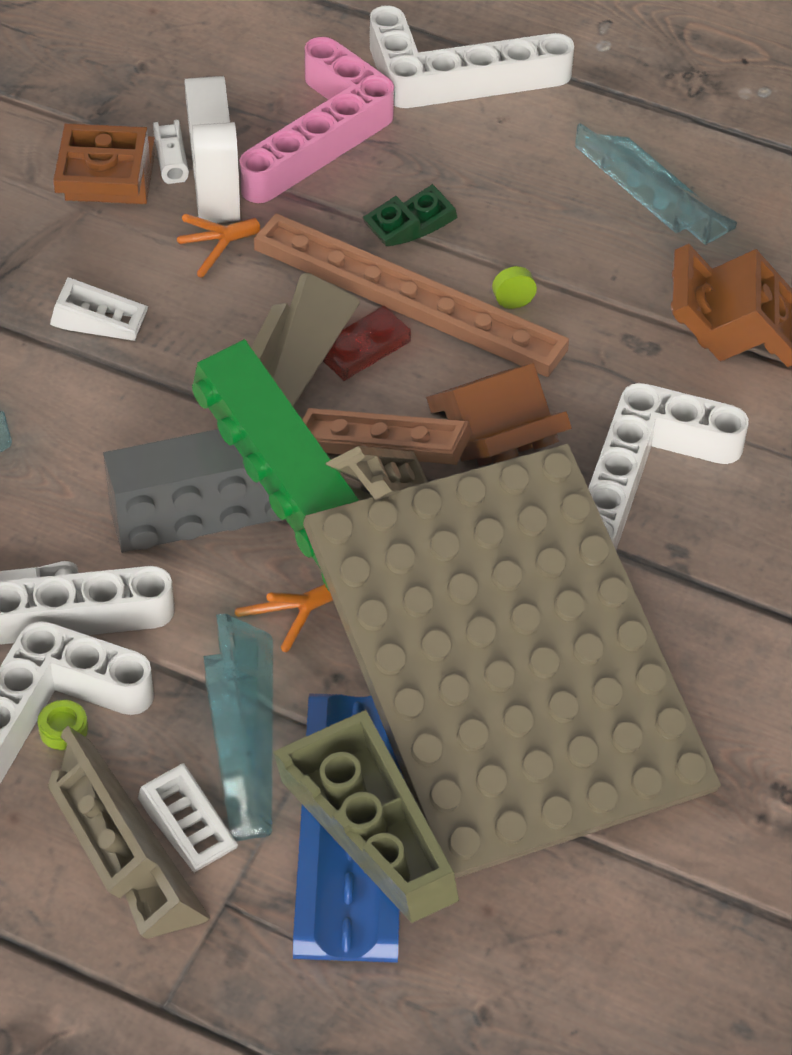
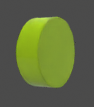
M514 266L504 269L495 277L492 283V290L499 305L507 309H515L531 302L536 294L537 286L528 269Z
M57 700L51 702L39 713L37 720L39 735L43 743L50 748L66 750L67 743L61 738V734L67 726L84 737L87 736L88 722L86 712L81 705L74 701Z

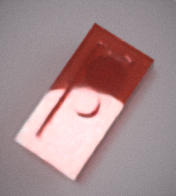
M382 306L343 329L323 362L345 381L411 342V329L385 306Z

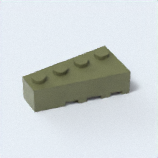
M367 710L273 751L282 783L411 923L459 901L454 871Z

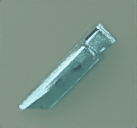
M581 123L577 125L575 147L675 233L686 228L704 245H707L736 228L737 222L733 218L702 200L629 137L601 135Z
M226 613L217 614V635L220 654L203 656L205 684L229 831L235 841L267 837L272 833L273 638L269 633Z

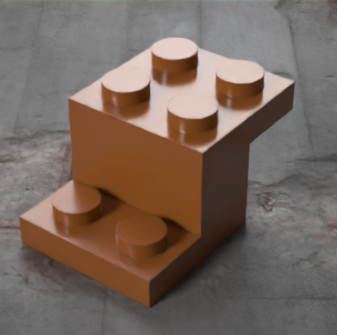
M65 123L53 179L55 193H64L65 201L147 204L156 150L155 137L148 136L147 127Z
M689 243L675 249L674 269L672 270L674 285L671 310L675 319L680 324H685L693 332L699 344L704 349L708 348L721 362L764 343L765 348L770 354H776L787 367L792 366V288L757 249H754L712 269Z
M534 363L504 370L426 397L431 414L445 411L448 420L469 421L472 435L460 459L461 461L476 459L478 466L492 462L493 464L519 456L518 452L532 448L536 450L559 442L557 433L572 429L567 411L550 414Z

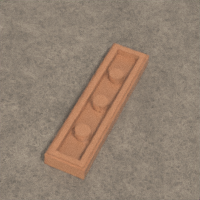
M308 408L302 419L325 453L344 454L357 446L413 451L420 462L457 465L472 435L469 421L314 408Z

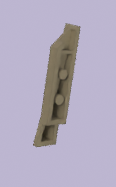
M310 273L301 274L290 307L287 303L272 305L251 347L292 406L295 405L360 304V300L353 294Z
M357 446L325 463L327 466L363 483L375 500H381L402 492L401 489L428 482L413 451Z
M67 726L61 734V738L67 743L61 770H52L48 788L107 891L119 899L126 895L140 935L146 939L207 922L210 916L93 743Z

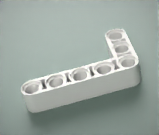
M380 6L372 10L370 14V51L377 70L387 76L394 84L395 107L413 108L556 87L569 82L572 76L574 42L564 34L551 33L418 53L405 15L399 8Z
M225 77L186 78V105L198 217L214 223L240 222L237 137L235 122H230Z
M644 383L631 384L625 388L588 488L615 549H617L651 446L715 463H734L743 453L749 419L742 409L733 405Z
M157 566L0 581V645L15 643L24 628L36 622H49L85 635L158 628L166 625L174 616L173 587L170 574Z
M36 622L26 626L0 666V727H2L0 729V783L36 724L39 713L47 705L54 691L122 714L134 715L147 710L154 699L151 667L148 659L136 651L49 622Z

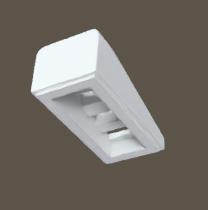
M68 277L55 304L50 325L70 331L135 341L148 306ZM105 313H112L114 315L110 318L105 316ZM122 316L131 317L128 324L121 322Z
M184 763L141 786L138 800L194 873L237 848V842ZM177 792L183 797L169 806H166L163 801ZM188 806L193 809V813L179 821H176L173 817L174 814ZM199 821L205 824L206 827L189 837L183 832V830ZM213 835L218 843L198 854L193 846Z

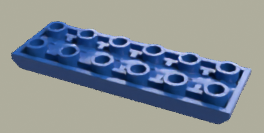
M309 693L306 736L367 710L403 777L372 696L355 697L342 694ZM302 805L293 932V959L398 963L400 910Z

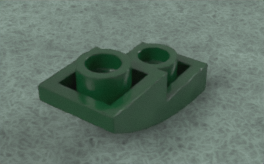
M433 184L404 203L397 196H394L363 216L364 223L386 247L407 243L426 236L458 218L455 207Z

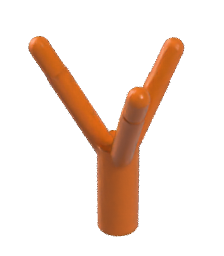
M184 214L182 216L184 222L210 231L181 235L177 237V242L184 244L219 239L218 244L197 271V276L202 278L213 266L229 242L258 234L260 224L256 218H251L223 226L196 216Z
M325 584L303 594L270 592L266 595V599L269 602L239 607L235 609L234 613L237 617L298 608L299 613L281 645V650L288 652L310 612L333 601V598Z

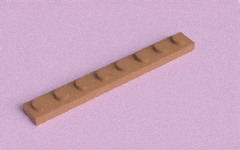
M275 213L254 237V250L310 273L322 280L515 364L524 366L534 363L537 373L545 377L550 376L568 351L569 338L280 214Z

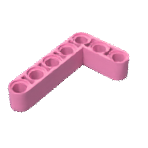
M316 37L309 40L304 48L305 80L311 88L328 100L241 155L239 162L242 196L253 203L268 202L388 126L392 122L394 115L393 82L337 41L328 37Z

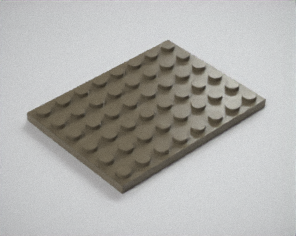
M569 444L401 489L402 492L381 500H375L372 497L305 516L303 526L405 782L452 867L455 879L716 792L721 786Z

